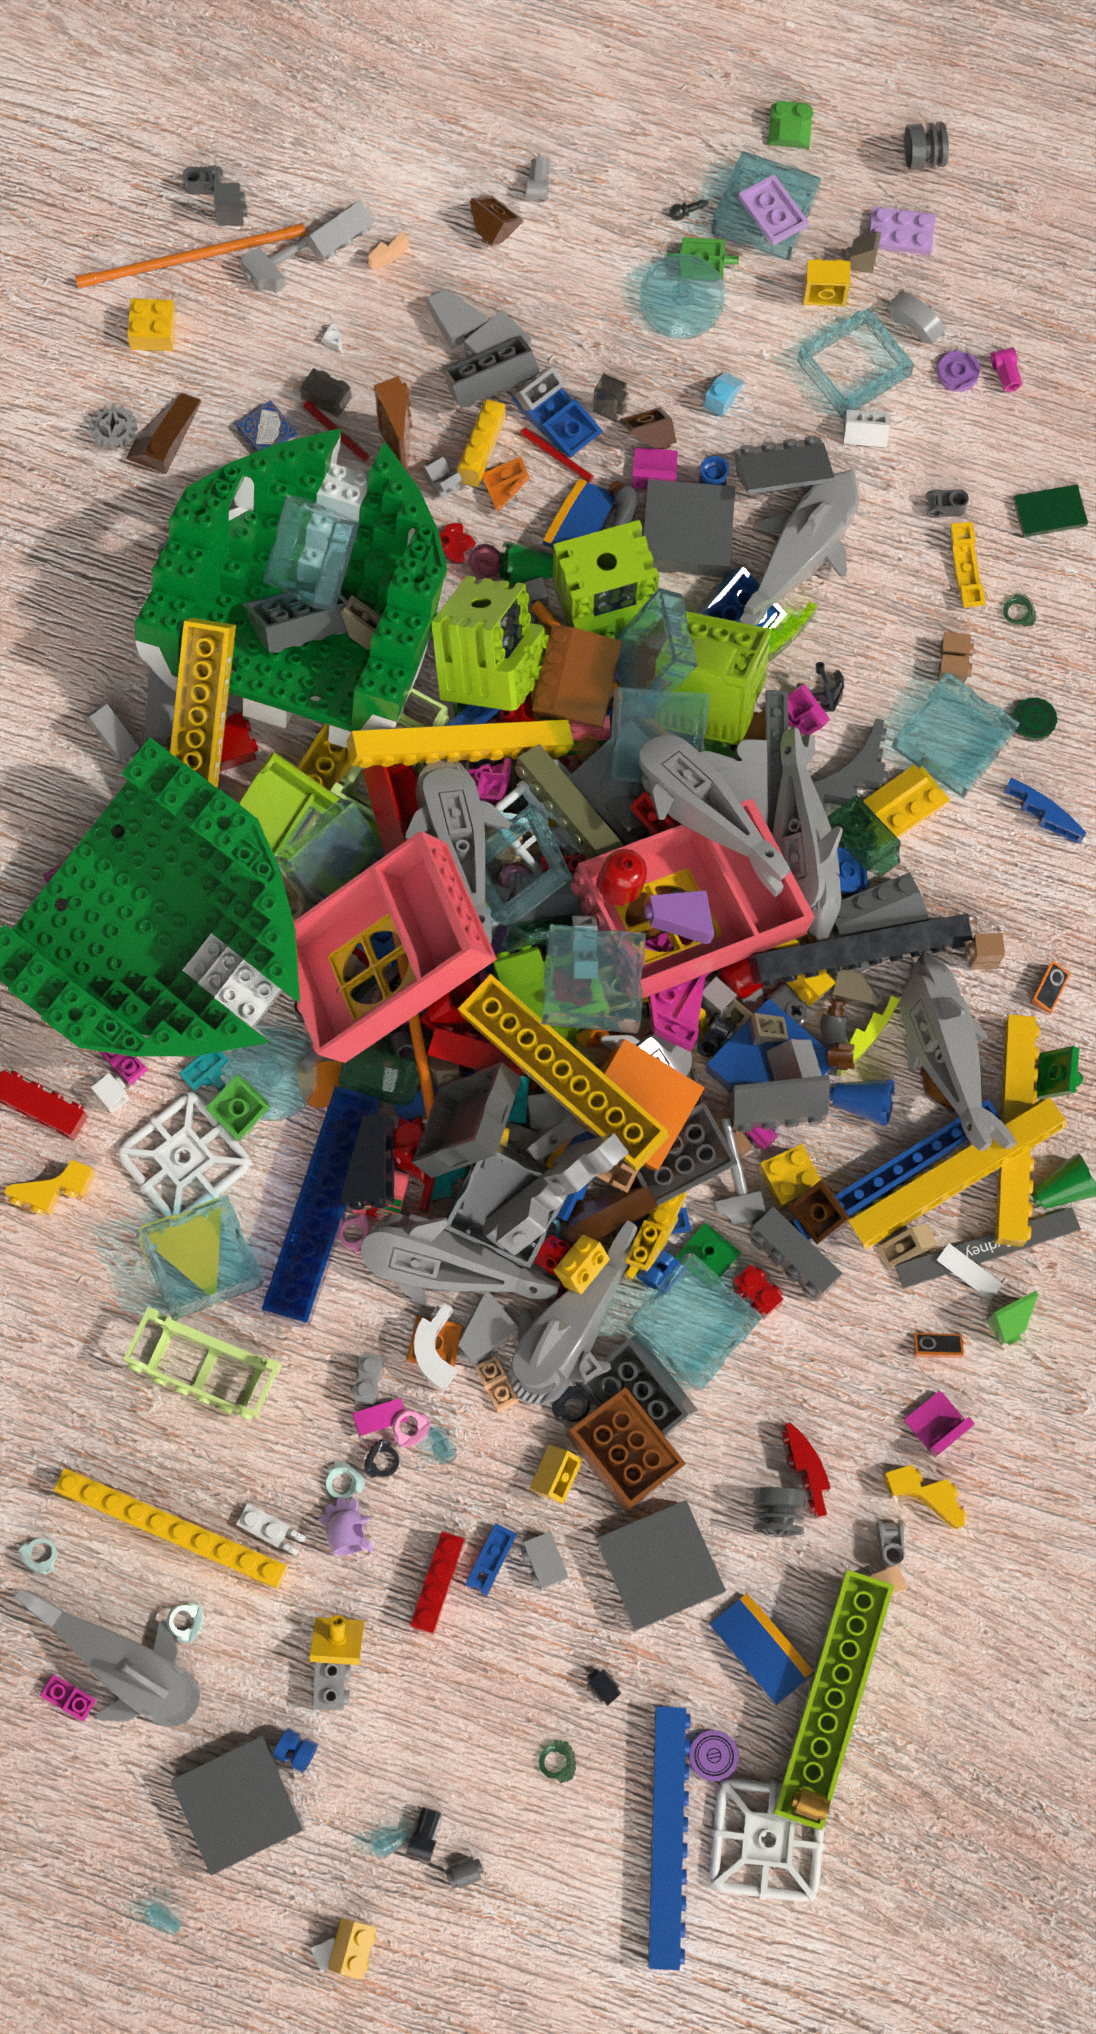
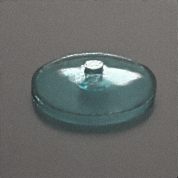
M673 254L662 258L647 271L641 283L640 307L646 321L658 333L669 338L691 339L706 333L719 320L724 308L725 288L720 274L708 261L695 255Z
M281 1029L260 1030L270 1041L265 1044L232 1050L225 1068V1083L227 1086L237 1074L240 1075L271 1106L260 1120H283L297 1114L308 1104L317 1086L318 1066L316 1065L308 1074L301 1069V1060L311 1049L297 1035Z

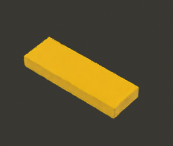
M913 764L860 802V805L875 820L929 782L928 778Z

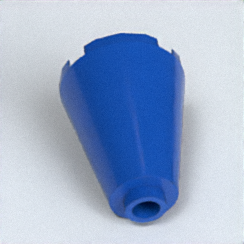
M888 1079L836 1083L835 1087L830 1089L829 1100L833 1101V1106L879 1125L887 1126L893 1108L892 1094H895V1081Z

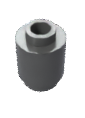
M472 1855L451 1864V1868L445 1870L452 1889L457 1887L461 1889L482 1880L480 1874L484 1873L479 1858L474 1860Z

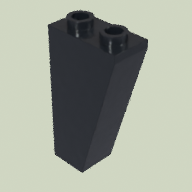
M386 1115L362 1117L341 1196V1203L349 1206L350 1210H363L364 1206L370 1205L372 1208H384L386 1204L394 1203V1119Z

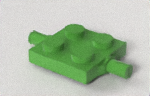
M682 237L680 252H667L666 262H679L681 268L680 279L723 281V270L726 264L738 265L739 256L726 255L724 249L725 239Z

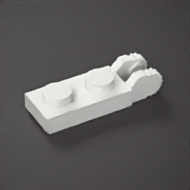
M247 1503L236 1523V1526L295 1556L298 1550L294 1546L284 1543V1538L289 1534L299 1542H304L306 1539L305 1536L291 1529L289 1525Z

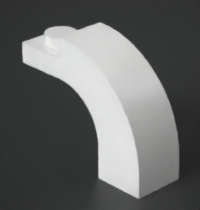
M445 1303L441 1308L439 1306L435 1308L430 1316L431 1322L425 1318L421 1319L414 1339L415 1355L422 1374L433 1386L443 1393L457 1374V1369L445 1362L435 1349L436 1337L453 1313L452 1308Z

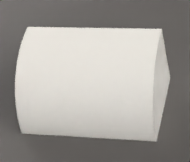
M846 410L844 444L887 447L890 413Z

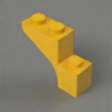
M71 1159L66 1169L58 1177L46 1181L11 1184L6 1187L4 1194L9 1198L8 1202L21 1207L24 1204L31 1207L30 1211L43 1216L46 1213L51 1215L62 1190H64L63 1194L73 1199H76L77 1196L84 1198L96 1173L92 1167Z
M913 1464L883 1475L891 1499L900 1496L918 1498L952 1529H959L966 1525L964 1522L967 1520L965 1510L962 1506L959 1507L956 1497H959L957 1488L954 1483H950L949 1478L921 1487L920 1483H923L922 1475L919 1469L914 1468Z

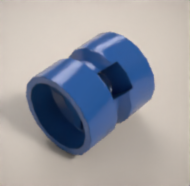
M710 456L703 460L699 484L726 486L729 471L727 462L719 456Z
M662 1250L648 1271L639 1269L636 1276L647 1286L661 1292L669 1281L667 1276L674 1273L679 1262L672 1255Z
M288 1727L282 1735L272 1757L284 1764L289 1761L292 1768L304 1773L313 1759L319 1744L309 1738L301 1739L300 1733Z

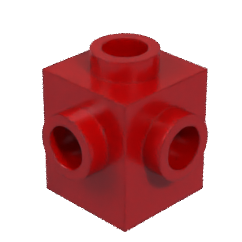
M551 1235L541 1245L534 1263L544 1268L548 1273L556 1275L555 1267L572 1246L566 1241Z

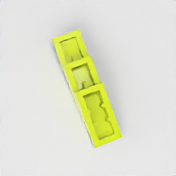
M891 995L883 1015L874 1012L865 1032L856 1028L850 1044L855 1045L853 1051L854 1064L871 1048L885 1029L899 1003V998ZM837 1070L836 1075L840 1077L846 1070Z

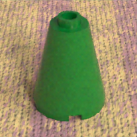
M504 541L502 547H506L505 553H500L499 578L509 581V585L524 583L541 577L543 580L553 578L552 554L511 541Z
M1078 1153L1033 1188L1035 1193L1031 1194L1037 1207L1042 1205L1043 1209L1096 1197V1182L1091 1176L1081 1154Z

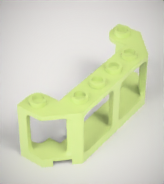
M412 688L410 692L412 696L440 710L432 727L446 726L449 720L447 707ZM403 711L397 722V725L401 724L407 728L427 727L406 716ZM423 762L413 764L416 775L418 772H421L420 766ZM353 766L347 777H342L340 780L341 784L337 782L334 784L331 792L347 804L371 816L374 819V823H376L374 811L366 807L368 806L373 809L371 800L355 792L356 787L364 776L363 770L366 768Z
M147 1307L123 1359L128 1364V1369L137 1373L142 1371L154 1377L152 1381L165 1387L168 1383L175 1386L174 1391L182 1395L194 1394L197 1396L196 1400L203 1404L215 1403L219 1405L218 1409L230 1415L233 1411L238 1413V1416L250 1421L252 1418L259 1419V1412L275 1376L279 1374L282 1368L281 1363L271 1358L267 1360L263 1356H257L174 1321L171 1317L161 1315L158 1310ZM149 1320L163 1329V1333L148 1365H145L131 1358ZM173 1335L183 1337L209 1350L193 1386L157 1372V1367ZM221 1354L255 1369L240 1404L234 1405L203 1391L214 1363ZM264 1372H269L271 1374L255 1409L247 1408L261 1375Z

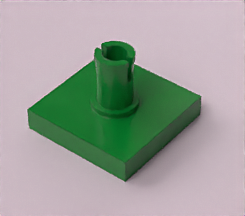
M1070 1046L1040 1053L1037 1098L1047 1099L1049 1097L1053 1098L1076 1093V1086H1080L1083 1082V1075L1078 1072L1080 1048Z
M704 1222L675 1259L709 1289H712L739 1257L741 1252Z

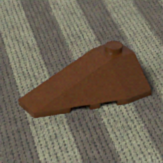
M180 393L135 439L126 457L127 460L167 474L201 404V400Z
M648 1186L631 1189L628 1193L622 1191L582 1199L575 1203L568 1221L561 1219V1234L564 1240L572 1247L582 1235L601 1243L619 1232L627 1220L634 1223L657 1209L658 1205Z

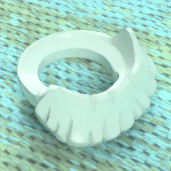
M335 1462L334 1465L332 1464L330 1465L331 1467H328L329 1475L326 1480V1487L332 1497L348 1499L353 1494H359L363 1490L365 1485L364 1478L350 1464ZM347 1473L352 1478L351 1488L346 1494H338L333 1489V1480L336 1476Z
M38 1538L20 1546L19 1556L30 1569L43 1575L54 1571L57 1549L52 1541ZM40 1543L49 1545L52 1555L47 1561L36 1563L31 1559L34 1546Z
M190 1601L186 1605L180 1604L170 1610L167 1616V1627L171 1634L177 1637L178 1642L190 1643L197 1638V1634L200 1633L201 1626L203 1625V1608L199 1604ZM181 1610L188 1612L193 1619L192 1626L183 1631L176 1629L173 1623L175 1614Z

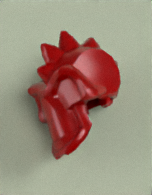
M419 1116L411 1122L400 1118L398 1128H394V1165L409 1172L425 1184L427 1180L426 1173L412 1163L421 1135L425 1130L422 1117Z

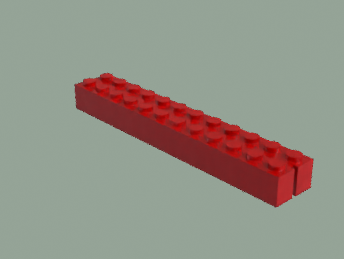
M394 764L389 767L372 765L363 770L365 784L370 796L385 855L407 841L405 839L406 832L414 814L419 810L415 796L417 777L413 765ZM470 977L427 1007L431 1022L465 1025L468 1023L458 1008L476 990L473 977Z

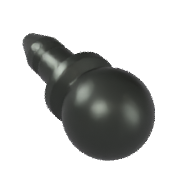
M698 200L688 205L686 202H683L682 205L674 204L669 210V215L673 220L680 221L685 216L689 217V212L705 207L709 201Z

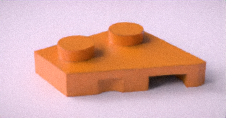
M521 456L484 472L482 478L497 512L530 479Z

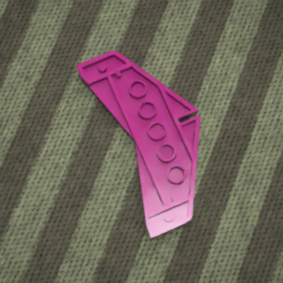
M666 932L646 941L643 946L646 949L657 952H671L674 950ZM678 935L683 945H689L694 941ZM710 973L648 996L651 1026L655 1035L691 1052L698 1036L705 977Z

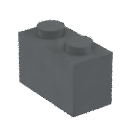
M214 183V205L218 226L244 225V217L248 216L245 192H241L240 183Z

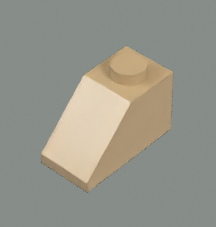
M923 1224L911 1227L877 1248L888 1269L921 1255L935 1247L937 1243L928 1225Z

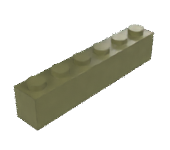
M540 744L518 756L515 766L517 775L526 781L531 792L540 798L545 809L557 819L559 826L563 830H567L573 843L583 850L587 860L624 846Z

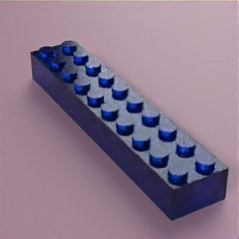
M334 1087L261 1309L264 1314L310 1328L349 1207L341 1203V1196L362 1117L379 1115L381 1109L380 1099L341 1087Z

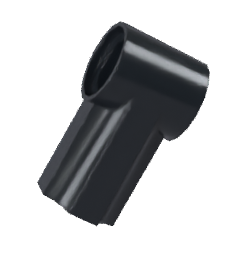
M425 1807L422 1808L415 1833H412L406 1851L407 1856L430 1863L443 1813Z

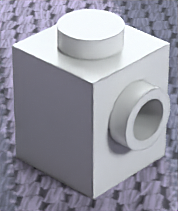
M108 1073L106 1076L98 1077L93 1082L91 1087L93 1093L111 1114L129 1100L127 1093L123 1090L126 1086L118 1076L113 1078Z

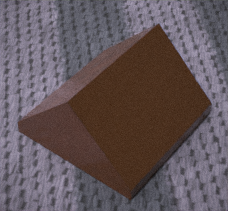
M823 1179L819 1180L789 1206L816 1245L846 1226L850 1219Z

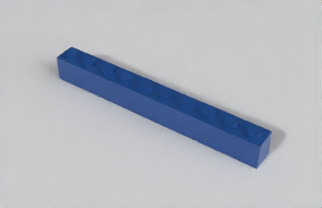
M989 1099L982 1103L984 1109L990 1111L999 1120L1002 1119ZM960 1117L836 1194L835 1198L848 1216L851 1217L857 1211L865 1209L875 1200L884 1197L896 1187L903 1185L916 1175L970 1143L962 1127ZM799 1219L793 1221L792 1225L809 1242L814 1241Z
M655 1707L648 1968L654 1970L680 1971V1965H685V1949H680L681 1938H685L686 1922H681V1911H686V1895H682V1885L687 1884V1869H682L683 1858L687 1859L688 1844L683 1843V1832H688V1817H684V1806L689 1804V1791H684V1780H689V1765H685V1754H690V1739H685L686 1729H690L691 1714L686 1713V1708Z

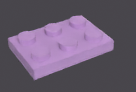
M774 174L738 193L739 201L772 246L807 228L809 225V221Z
M873 206L869 234L876 231L881 232L878 249L930 256L936 214Z

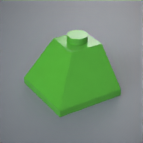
M1036 1290L994 1312L987 1320L1001 1346L1005 1343L1011 1346L1022 1340L1020 1335L1026 1331L1038 1297Z

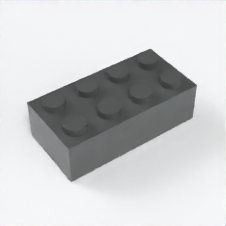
M521 335L442 369L449 391L460 408L470 407L478 400L490 398L496 392L503 389H511L515 384L531 380L535 375L540 374L533 351Z
M774 1207L753 1226L750 1233L751 1243L758 1250L763 1249L769 1255L768 1259L776 1267L780 1265L786 1271L785 1275L791 1282L799 1283L803 1287L802 1292L809 1299L813 1300L814 1298L818 1302L838 1282L842 1272Z

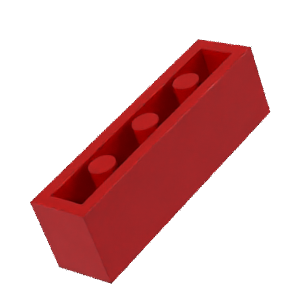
M442 1025L441 1029L435 1027L428 1056L478 1071L502 1062L521 1077L523 1070L488 1039L486 1042L477 1040L478 1035L464 1032V1036L455 1033L456 1029Z
M5 1070L1 1072V1104L73 1141L75 1140L88 1118L85 1111H83L84 1107L74 1101L71 1104L64 1101V1097L55 1091L51 1093L44 1091V1087L33 1080L31 1083L23 1080L24 1076L14 1070H11L10 1073Z
M441 1531L410 1624L411 1628L433 1636L435 1635L465 1544V1538Z

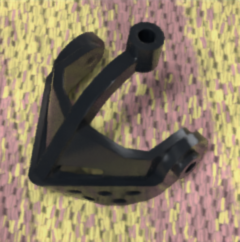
M817 662L816 673L820 674L825 692L812 693L817 701L826 704H820L825 712H833L843 696L844 677L840 670H836L833 675L837 686L830 689L824 672L825 665L823 662ZM797 683L796 688L803 685L804 683Z

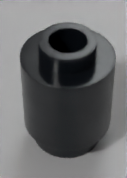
M596 1668L586 1677L589 1681L586 1686L606 1706L622 1693L618 1689L620 1686L605 1669L600 1672Z

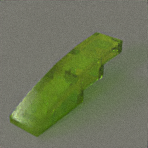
M809 602L799 618L791 614L780 631L773 627L771 628V636L767 642L770 644L767 654L768 663L788 648L804 631L815 616L818 605Z

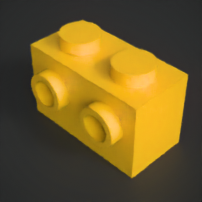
M582 1235L555 1267L554 1271L564 1287L581 1295L608 1263L610 1258L599 1241Z
M548 1445L529 1490L545 1499L564 1504L583 1459L568 1450Z
M341 1917L327 1969L341 1975L363 1979L369 1964L370 1949L375 1943L376 1927Z

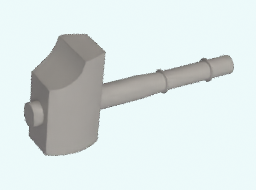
M303 238L269 258L261 248L248 252L240 259L244 277L248 282L252 281L258 290H271L278 293L285 287V277L275 266L308 246L307 241Z
M730 1118L721 1119L723 1134L738 1162L737 1165L731 1167L736 1195L713 1200L714 1210L718 1214L726 1215L733 1225L743 1223V1226L755 1224L754 1220L760 1219L766 1214L760 1190L747 1191Z

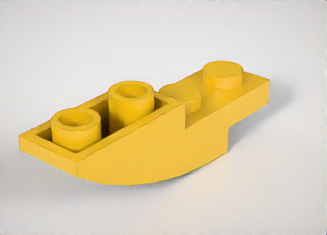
M686 1192L659 1205L657 1209L650 1213L647 1221L644 1220L625 1263L645 1271L650 1269L664 1248L678 1221V1213L687 1196Z

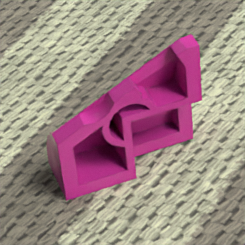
M805 684L788 694L789 726H794L802 734L808 735L813 734L828 723L830 718Z
M510 758L503 759L504 763L492 767L490 764H486L478 769L467 770L475 781L480 801L497 804L506 796L512 766Z

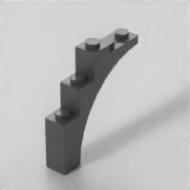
M875 718L871 735L853 761L839 772L825 779L813 782L825 812L827 803L849 807L851 800L856 799L858 788L877 791L881 788L882 784H886L888 771H884L886 763L881 762L883 749L879 748L880 741H885L887 729L883 728L884 720Z

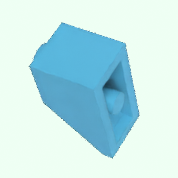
M727 372L717 377L705 394L704 407L723 417L745 382Z

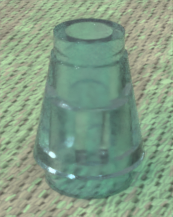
M436 1427L428 1432L435 1460L440 1465L453 1461L457 1457V1449L442 1428Z
M404 1827L377 1834L374 1839L370 1840L378 1859L382 1857L386 1859L410 1841Z
M156 1901L152 1903L143 1918L148 1922L147 1925L173 1936L177 1934L183 1924L162 1902L159 1904Z

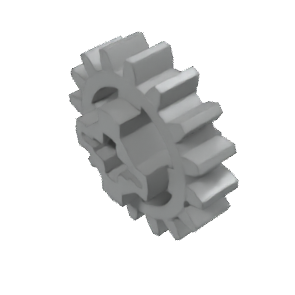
M112 404L111 409H108L105 405L103 406V412L96 411L98 417H91L93 423L89 425L91 436L95 439L98 446L103 445L104 450H107L109 446L112 447L113 451L116 450L117 446L123 450V444L131 445L130 438L136 439L135 432L138 431L136 418L132 416L130 409L125 411L122 405L119 409H116L115 404Z

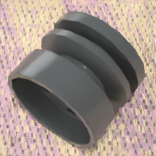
M939 121L934 125L933 122H929L926 133L921 123L907 124L904 131V155L908 170L924 169L926 159L930 168H935L936 164L939 168L945 167L949 152V139L945 123Z
M783 1487L755 1488L754 1505L765 1508V1512L754 1514L753 1519L764 1521V1523L753 1524V1531L771 1537L803 1535L804 1527L793 1525V1523H803L805 1521V1517L794 1514V1510L805 1509L806 1492Z

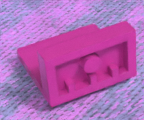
M636 447L632 487L635 489H647L648 479L676 482L678 451Z
M942 1391L934 1394L904 1420L934 1458L975 1425L970 1417L964 1419Z

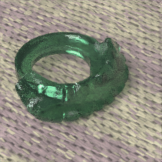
M1016 593L1014 598L1009 599L1005 603L1003 613L1009 623L1025 627L1034 625L1036 611L1033 603H1031V599L1027 595ZM1012 605L1026 606L1028 613L1023 618L1014 620L1008 615V610Z
M555 1740L552 1746L542 1751L539 1758V1766L542 1773L548 1778L557 1779L560 1783L572 1780L576 1771L575 1753L567 1741ZM551 1752H558L566 1757V1766L556 1773L548 1771L545 1766V1758Z

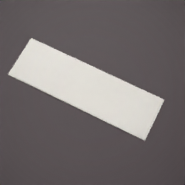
M948 1243L937 1259L938 1262L990 1301L1003 1285V1283L950 1243Z

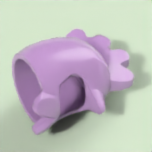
M339 1497L337 1505L328 1504L325 1508L326 1515L319 1517L320 1523L326 1526L327 1541L333 1555L343 1556L363 1550L373 1551L371 1542L363 1533V1527L365 1523L371 1520V1517L361 1515L358 1512L359 1502L355 1498L347 1501L346 1498Z

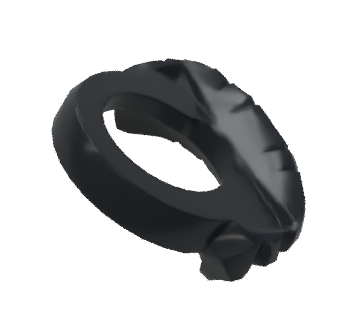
M578 1385L571 1386L565 1390L560 1398L554 1401L552 1412L558 1421L564 1419L568 1422H578L587 1416L590 1410V1403L584 1388ZM571 1398L583 1401V1409L577 1415L566 1413L565 1403Z
M380 1439L374 1443V1446L371 1447L366 1456L364 1471L370 1478H375L376 1476L389 1477L397 1471L400 1462L399 1455L391 1447L389 1441ZM378 1452H388L394 1457L395 1463L390 1471L383 1472L377 1468L374 1463V1457Z

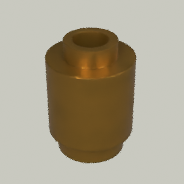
M801 1788L800 1792L795 1791L791 1806H794V1812L816 1821L818 1819L824 1821L831 1801L825 1799L824 1795Z

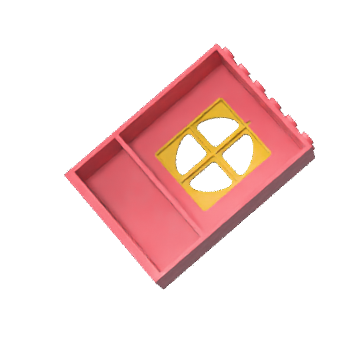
M753 798L741 802L742 807L763 839L772 844L781 853ZM683 824L578 863L571 883L574 895L578 896L581 901V909L584 915L596 916L597 936L601 941L602 952L605 956L609 957L612 972L615 976L619 977L622 983V992L625 997H629L631 1003L802 937L806 934L815 917L791 870L781 880L784 886L783 890L775 897L758 878L749 857L712 841ZM620 849L633 850L640 854L647 866V876L642 893H646L649 898L651 895H657L655 888L658 886L676 887L686 892L706 891L714 929V936L711 942L704 944L694 940L689 945H683L678 935L666 932L674 947V950L671 952L652 951L639 945L635 941L634 935L652 929L650 921L648 920L635 926H628L625 916L630 903L624 906L611 905L603 899V895L596 886L597 876L608 855Z
M422 831L416 833L294 921L301 999L297 1004V1008L305 1021V1029L310 1034L314 1051L318 1055L343 1063L361 1053L497 959L447 842ZM381 931H390L398 934L402 944L378 960L370 941L371 935ZM362 943L370 965L362 973L346 982L344 974L347 961L355 947ZM406 953L409 960L406 975L400 986L394 992H391L383 969ZM374 975L383 995L382 1000L374 1004H361L355 1001L351 996V991Z

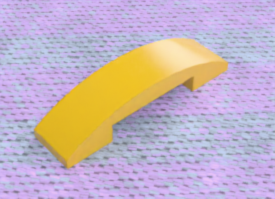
M973 521L953 523L950 525L952 555L963 608L985 606L983 584L980 583L975 552L976 539Z

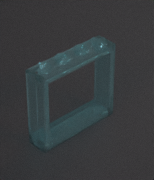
M869 308L862 312H856L846 322L838 323L833 330L828 333H822L811 344L806 343L799 350L797 359L799 365L842 418L846 417V410L861 408L910 377L915 365ZM865 324L898 366L847 398H844L812 357Z
M528 805L509 821L511 824L509 829L500 828L485 840V902L491 908L492 912L490 915L496 923H502L508 928L573 878L544 815L531 805ZM532 829L550 869L503 906L486 864L528 830Z

